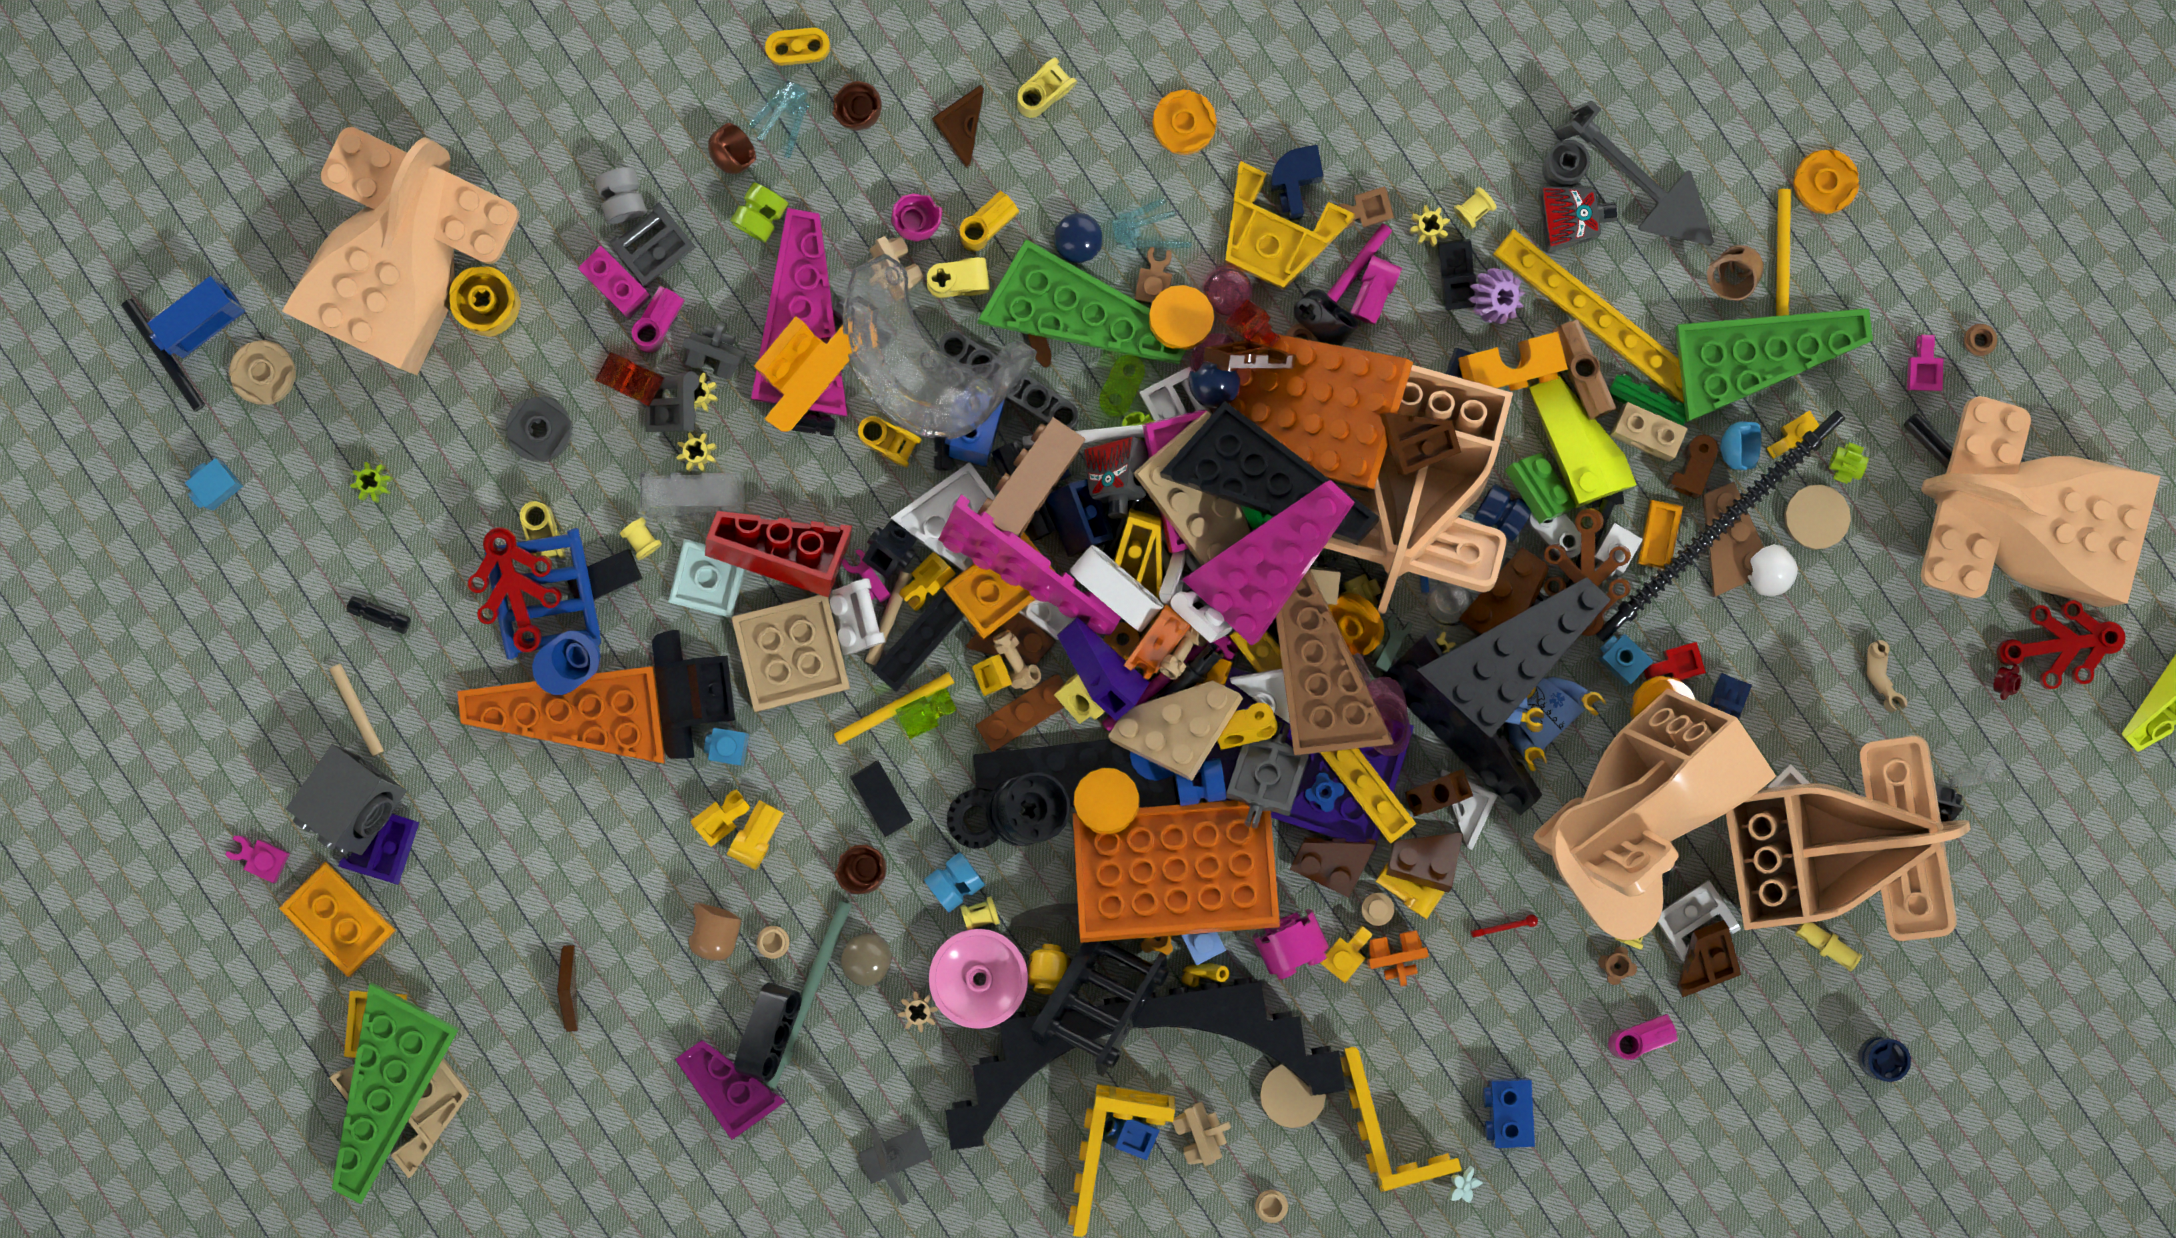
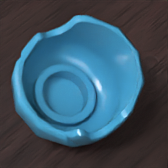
M1739 421L1727 428L1721 438L1720 450L1724 462L1730 468L1747 470L1756 467L1762 444L1760 425L1756 422Z

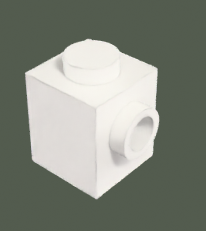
M1613 523L1609 526L1595 550V562L1597 563L1595 568L1598 569L1609 558V553L1613 548L1622 545L1630 550L1631 558L1628 563L1619 566L1610 577L1614 573L1618 576L1623 574L1643 539ZM1621 550L1615 552L1617 561L1623 562L1625 560V554Z

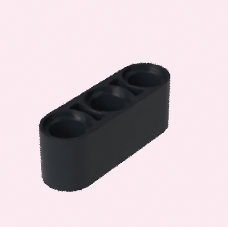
M767 983L761 988L735 1057L734 1067L737 1073L764 1082H769L773 1079L801 1007L802 997L799 991L773 983Z

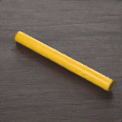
M1778 189L1776 316L1789 315L1791 189Z
M947 672L834 733L838 744L841 745L954 684L950 673Z

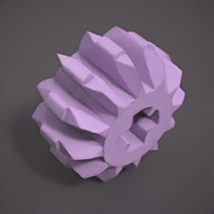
M1496 268L1488 269L1487 274L1481 273L1477 275L1479 284L1470 286L1475 291V295L1468 299L1472 303H1476L1472 312L1476 315H1481V319L1489 323L1503 324L1506 323L1507 318H1516L1515 308L1524 307L1519 301V297L1524 295L1525 292L1518 289L1522 280L1513 277V273L1509 270L1502 269L1500 271Z

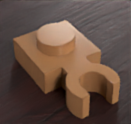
M1386 187L1355 195L1356 205L1354 206L1344 203L1337 205L1355 214L1353 221L1345 229L1352 227L1356 220L1361 219L1363 228L1395 219Z
M1154 247L1149 248L1147 261L1150 269L1140 268L1134 300L1152 305L1157 295L1170 287L1172 274L1163 272L1171 262L1172 253L1170 250H1167L1166 258L1163 261H1156L1153 257Z

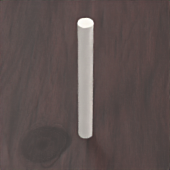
M1142 425L1075 431L1086 439L1084 443L1122 440L1130 437L1144 438ZM1033 435L1023 436V446L1025 449L1031 448L1035 443L1031 440Z

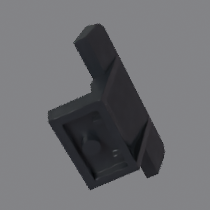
M670 630L655 635L652 640L665 753L671 759L695 758L691 726L736 720L728 655L683 660L679 630Z

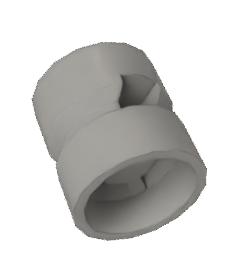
M618 168L604 172L594 178L598 196L605 199L601 206L607 224L628 222L640 218L647 213L642 194L636 192L640 185L635 168Z

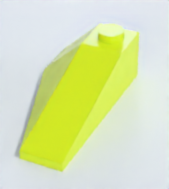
M1558 376L1559 379L1529 387L1568 492L1576 505L1575 508L1637 485L1625 454L1596 419L1589 420L1582 402L1560 376Z
M2176 654L2122 732V736L2137 752L2170 735L2176 725Z

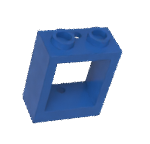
M209 276L148 322V326L153 331L149 336L160 350L165 349L169 355L174 353L184 359L246 311L226 285Z

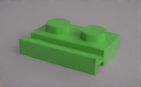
M1542 452L1524 458L1518 463L1514 462L1505 469L1539 524L1569 513L1576 507L1569 492L1562 485Z

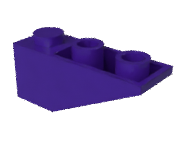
M1076 617L1057 634V637L1092 700L1117 721L1136 705L1149 682L1135 669L1130 671L1123 666L1125 660L1083 621Z

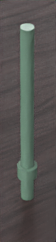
M842 900L839 901L801 992V1007L778 1070L772 1080L764 1082V1084L770 1087H777L785 1065L790 1064L794 1054L792 1048L852 907L851 904Z

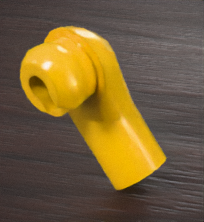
M1214 963L1190 964L1183 969L1184 975L1181 980L1183 984L1191 987L1199 985L1200 977L1225 982L1229 977V970L1226 966Z

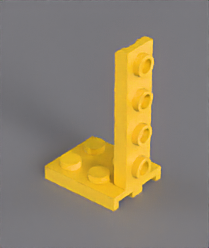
M1356 1047L1345 1048L1343 1050L1344 1057H1340L1344 1077L1350 1076L1353 1089L1348 1090L1350 1102L1353 1109L1359 1108L1362 1121L1357 1122L1361 1141H1368L1371 1153L1365 1154L1370 1174H1377L1380 1192L1462 1171L1459 1159L1454 1158L1450 1160L1449 1153L1427 1159L1428 1166L1418 1168L1417 1162L1396 1167L1397 1174L1392 1175L1359 1050Z
M1097 1084L1093 1109L1087 1108L1084 1128L1090 1129L1088 1141L1081 1140L1078 1160L1084 1161L1083 1174L1076 1173L1073 1193H1079L1077 1206L1071 1205L1068 1225L1074 1226L1073 1236L1083 1237L1087 1233L1106 1113L1113 1112V1117L1118 1119L1132 1120L1133 1116L1146 1118V1122L1150 1124L1165 1125L1166 1121L1173 1122L1175 1096Z

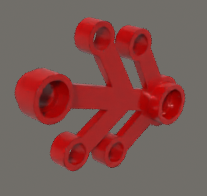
M496 527L491 529L484 537L483 547L487 554L477 572L473 573L468 579V587L474 593L485 591L489 585L488 576L496 563H499L502 575L487 602L478 609L477 617L483 624L493 623L499 615L498 608L508 593L518 630L513 637L514 644L522 652H532L539 646L542 635L540 630L531 624L521 590L539 599L546 608L556 607L560 603L562 595L556 587L546 588L517 572L512 561L514 559L530 567L532 573L537 577H545L552 569L551 560L547 556L537 557L517 546L516 537L509 529ZM495 539H504L506 547L498 548L495 544ZM542 561L546 563L547 570L544 572L539 571L536 568V562ZM473 578H481L484 581V586L481 588L476 587L473 583ZM548 592L554 593L557 599L556 602H548L545 594ZM483 609H491L493 618L488 619L484 617ZM526 631L533 633L534 641H526L523 633Z
M2071 600L2061 606V615L2066 620H2075L2091 634L2078 636L2052 617L2051 611L2047 606L2038 605L2030 609L2029 620L2035 625L2043 626L2059 639L2022 644L2015 639L2005 640L1999 644L1996 654L2002 664L2013 666L2014 664H2020L2025 657L2061 652L2049 670L2044 671L2039 678L2041 686L2051 690L2061 685V675L2079 650L2093 647L2083 664L2076 666L2071 674L2073 681L2079 685L2090 683L2094 679V669L2105 654H2113L2120 651L2125 644L2126 636L2119 624L2111 621L2099 623L2083 611V606L2080 602ZM2070 604L2074 605L2077 609L2075 616H2070L2067 612ZM2037 609L2042 610L2045 614L2042 621H2038L2035 617ZM2108 631L2114 635V641L2111 644L2105 640V634ZM2011 646L2016 647L2018 650L2016 658H2011L2008 654ZM2080 669H2085L2088 673L2085 681L2080 680L2078 677ZM2049 673L2053 674L2056 679L2055 684L2052 686L2046 682V676Z

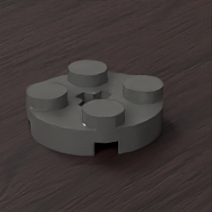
M533 397L522 400L512 408L507 417L506 430L510 446L517 454L529 461L549 462L561 455L571 441L573 423L565 408L551 398ZM542 421H545L547 423L545 425L547 430L545 436L533 437L534 430L531 428V425L534 422L540 424Z

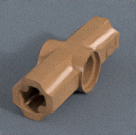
M1579 320L1569 321L1553 329L1552 333L1558 331L1568 368V378L1574 384L1589 420L1600 418L1615 411L1616 406L1601 374L1599 360L1593 355ZM1579 363L1589 365L1592 369V375L1588 377L1580 376L1576 372L1575 366Z

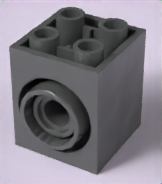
M331 744L286 810L295 816L293 822L307 832L312 830L318 834L317 840L331 850L337 849L345 855L353 852L362 856L378 831L387 823L393 810L407 790L360 755Z

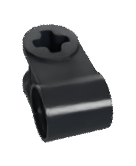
M1319 289L1307 292L1294 306L1293 313L1296 320L1322 343L1342 346L1358 327L1356 319L1348 311L1341 308L1327 293ZM1311 304L1315 307L1314 311L1310 309Z

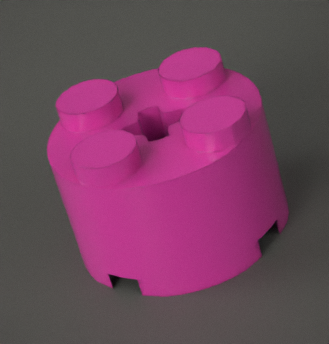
M1312 909L1305 910L1308 916L1301 918L1298 912L1280 918V927L1264 928L1266 934L1259 937L1258 932H1256L1252 937L1268 973L1276 974L1279 980L1297 972L1296 967L1305 963L1312 966L1327 958L1325 951L1329 948V945Z

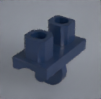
M1720 673L1708 706L1735 716L1739 720L1752 684Z

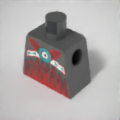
M1545 186L1539 192L1546 253H1552L1595 240L1601 235L1600 223L1617 221L1615 202L1598 204L1595 189Z
M1130 437L1084 449L1090 496L1108 505V516L1110 518L1123 519L1128 517V501L1144 498L1147 494L1133 474L1149 459L1146 442Z

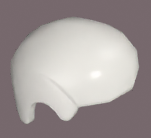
M1773 544L1762 548L1750 560L1753 572L1752 575H1748V579L1760 595L1773 597L1783 594L1791 588L1796 580L1798 573L1796 561L1784 546Z

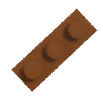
M1058 673L975 724L991 752H995L1065 708L1054 696L1064 684Z

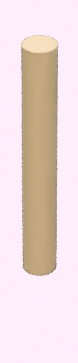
M900 571L878 626L880 633H884L886 642L903 601L899 592L910 583L912 578L911 574ZM886 642L871 647L865 662L876 666Z
M342 665L333 666L329 671L372 757L383 753L384 750Z

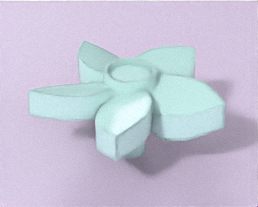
M1470 1165L1464 1172L1463 1177L1459 1174L1451 1176L1454 1186L1449 1190L1448 1199L1456 1201L1462 1198L1470 1203L1473 1197L1472 1189L1483 1184L1479 1179L1472 1178L1474 1167Z

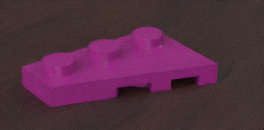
M703 1040L675 1059L731 1141L786 1102L755 1078L737 1073L732 1061Z

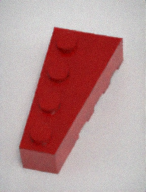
M717 511L706 537L705 556L829 598L842 560L850 544L852 525L841 524L840 527L825 526L824 522L811 521V524L791 522V519L778 517V520L761 519L760 515Z

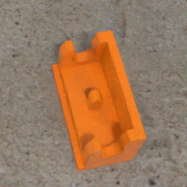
M1165 604L1132 649L1123 666L1130 671L1138 666L1144 670L1143 678L1149 679L1153 673H1157L1162 666L1161 662L1167 654H1171L1191 625L1177 614L1173 608Z

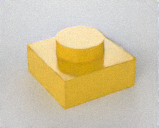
M1000 654L972 666L983 696L1012 685L1008 670Z

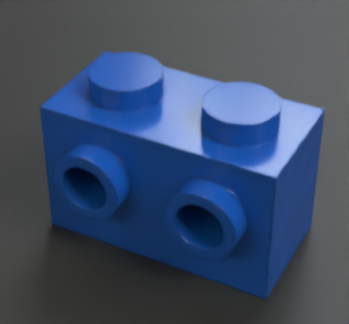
M967 386L965 396H958L954 409V415L958 416L956 426L950 425L947 432L945 444L950 445L949 457L987 467L1004 410L1005 396Z
M1529 1078L1489 1079L1488 1087L1483 1088L1484 1107H1490V1121H1485L1486 1141L1491 1140V1146L1494 1148L1535 1147L1532 1080Z

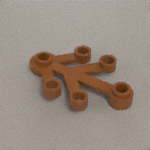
M1586 508L1580 511L1575 518V526L1581 533V569L1566 555L1565 548L1560 544L1548 546L1544 552V557L1548 563L1557 564L1574 583L1587 577L1598 587L1619 566L1629 562L1631 553L1627 547L1617 546L1610 551L1609 558L1595 571V533L1602 528L1604 519L1597 509ZM1585 516L1592 519L1593 525L1591 528H1586L1583 525L1582 521ZM1552 548L1559 550L1560 558L1558 560L1550 556ZM1617 550L1624 552L1625 560L1623 562L1616 560L1615 552ZM1559 576L1549 578L1544 584V590L1549 596L1559 593L1551 590L1550 583L1552 581H1557L1560 584L1559 592L1566 589L1565 581ZM1618 578L1610 583L1609 592L1606 595L1611 600L1581 635L1592 636L1602 629L1604 625L1603 614L1618 599H1622L1630 593L1631 586L1626 579ZM1616 583L1624 585V594L1616 593L1614 589Z

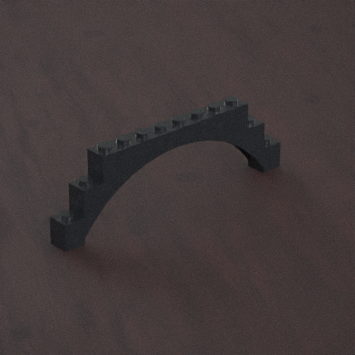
M1253 977L1235 979L1234 986L1221 987V982L1202 984V990L1189 992L1188 987L1169 989L1168 996L1156 997V992H1153L1131 1028L1132 1030L1174 1027L1219 1034L1245 1043L1267 1054L1288 1068L1310 1087L1311 1096L1345 1091L1339 1051L1331 1052V1046L1312 1048V1055L1306 1056L1300 1016L1293 1017L1292 1011L1272 1014L1273 1020L1267 1021L1261 982H1254ZM1119 997L1103 999L1104 1005L1097 1007L1121 1019L1130 1003L1124 1002ZM1043 1008L1038 1009L1039 1015L1042 1012ZM1075 1010L1071 1012L1066 1011L1061 1020L1064 1026L1091 1040L1111 1035L1114 1031ZM1025 1011L1015 1012L1010 1018L1000 1023L1005 1061H999L998 1056L979 1058V1064L972 1065L978 1105L972 1106L971 1100L952 1103V1109L945 1110L951 1150L985 1146L984 1136L1013 1094L1039 1070L1076 1047L1058 1037L1055 1039L1050 1038L1045 1047L1034 1042L1031 1028L1039 1015L1026 1017Z

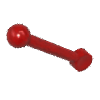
M1530 914L1523 920L1473 930L1471 935L1474 938L1526 925L1535 927L1538 924V918Z

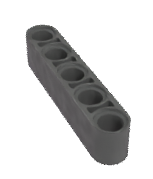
M951 331L941 337L939 342L940 354L943 360L997 395L1005 396V400L1045 425H1048L1059 410L1066 409L1074 417L1072 422L1066 426L1072 430L1077 427L1078 410L1070 401L959 332ZM952 340L959 341L963 345L962 352L956 356L948 355L945 352L946 344ZM978 358H986L990 361L991 366L987 372L978 373L972 368L973 362ZM1006 375H1013L1017 378L1018 385L1015 389L1007 391L1000 386V380ZM1031 393H1042L1046 398L1045 404L1039 408L1031 407L1027 402L1028 396Z

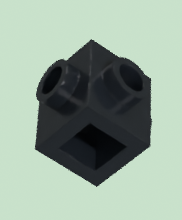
M891 520L884 529L877 527L867 541L871 546L862 561L889 579L899 566L905 569L916 554L912 551V548L918 538Z

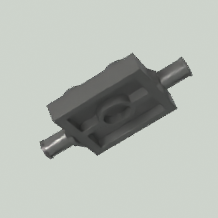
M1283 722L1277 723L1278 728L1273 739L1245 744L1241 747L1226 792V798L1245 803L1250 807L1244 822L1248 827H1250L1252 822V828H1258L1262 811H1272L1290 816L1309 754L1294 755L1293 748L1285 743L1291 728L1287 723H1285L1284 728Z

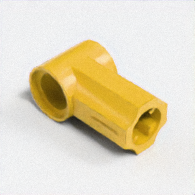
M1000 190L974 215L963 220L960 225V242L965 249L973 252L980 251L987 245L988 240L1019 214V209L1007 194ZM976 227L983 232V235L978 240H971L965 235L966 231Z
M759 800L744 829H741L733 840L727 856L756 871L764 859L770 846L768 843L785 813Z
M1387 862L1375 882L1403 900L1405 906L1427 920L1445 892L1386 875Z

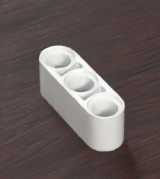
M1091 545L1069 569L1071 574L1082 585L1140 632L1144 630L1164 607L1157 597L1094 545Z

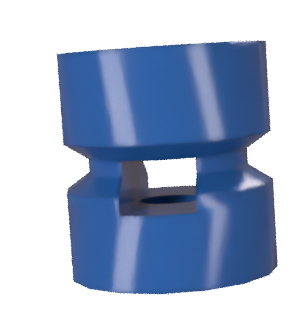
M1220 758L1203 762L1193 780L1201 778L1202 786H1193L1192 781L1175 773L1180 806L1199 804L1201 798H1204L1207 802L1226 800Z

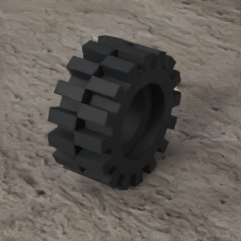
M968 790L958 795L950 804L947 812V827L952 837L961 845L980 849L990 846L999 839L991 831L989 824L981 832H972L964 824V814L969 808L980 806L986 810L990 796L989 792L984 790Z

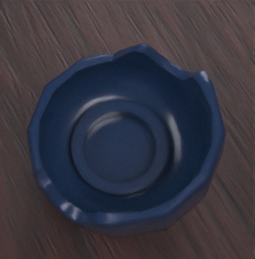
M1079 212L1064 216L1054 230V243L1057 252L1067 261L1075 263L1092 260L1102 247V230L1098 222L1089 214Z
M1205 361L1196 372L1190 371L1188 386L1192 395L1199 404L1211 409L1219 408L1224 401L1228 404L1231 403L1239 392L1240 377L1236 370H1219L1216 368L1217 364Z

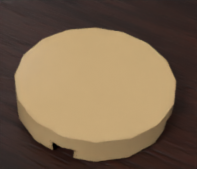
M258 340L241 346L233 355L229 366V376L231 377L234 391L244 400L257 405H271L282 400L292 390L296 378L295 364L291 355L279 344L268 340Z
M1822 484L1809 485L1795 492L1784 512L1785 528L1790 537L1796 543L1812 550L1826 549L1840 542L1847 533L1851 521L1850 508L1844 496L1834 488Z
M1282 1064L1271 1069L1262 1081L1260 1091L1262 1108L1268 1117L1280 1126L1289 1128L1306 1126L1314 1121L1323 1110L1326 1094L1311 1096L1310 1087Z

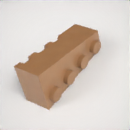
M1054 417L1047 426L1042 423L1039 425L1031 437V440L1035 442L1029 451L1025 448L1022 449L1013 463L1017 467L1011 476L1008 473L1004 474L995 488L999 491L998 495L994 500L987 498L977 513L981 515L982 512H986L993 517V523L1001 532L1010 531L1019 538L1022 536L1034 517V512L1042 507L1052 491L1051 488L1053 485H1057L1086 440Z

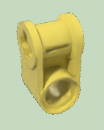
M1056 57L1045 63L1032 78L1020 87L1017 95V108L1025 117L1034 118L1041 115L1077 84V80L1074 77L1070 78L1058 65L1059 60ZM1027 94H1036L1041 101L1036 106H1029L1024 103L1023 98Z
M980 257L968 258L956 262L933 265L927 273L928 291L937 298L975 296L988 293L990 286L986 259ZM937 275H943L944 279L947 280L945 287H939V283L935 282L937 281Z
M532 501L522 507L520 521L525 534V541L560 535L553 512L546 504ZM541 508L545 515L544 521L539 525L533 526L529 521V514L533 509ZM564 548L531 553L537 557L547 556L549 559L557 556L560 559L566 557Z

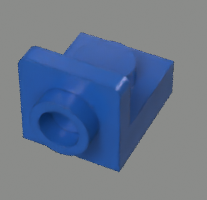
M1112 1112L1111 1117L1105 1122L1102 1141L1116 1149L1147 1160L1160 1130L1136 1119L1123 1120L1115 1118Z

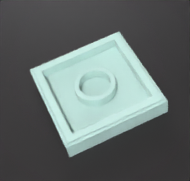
M684 539L668 603L731 618L734 614L745 569L705 556V544Z

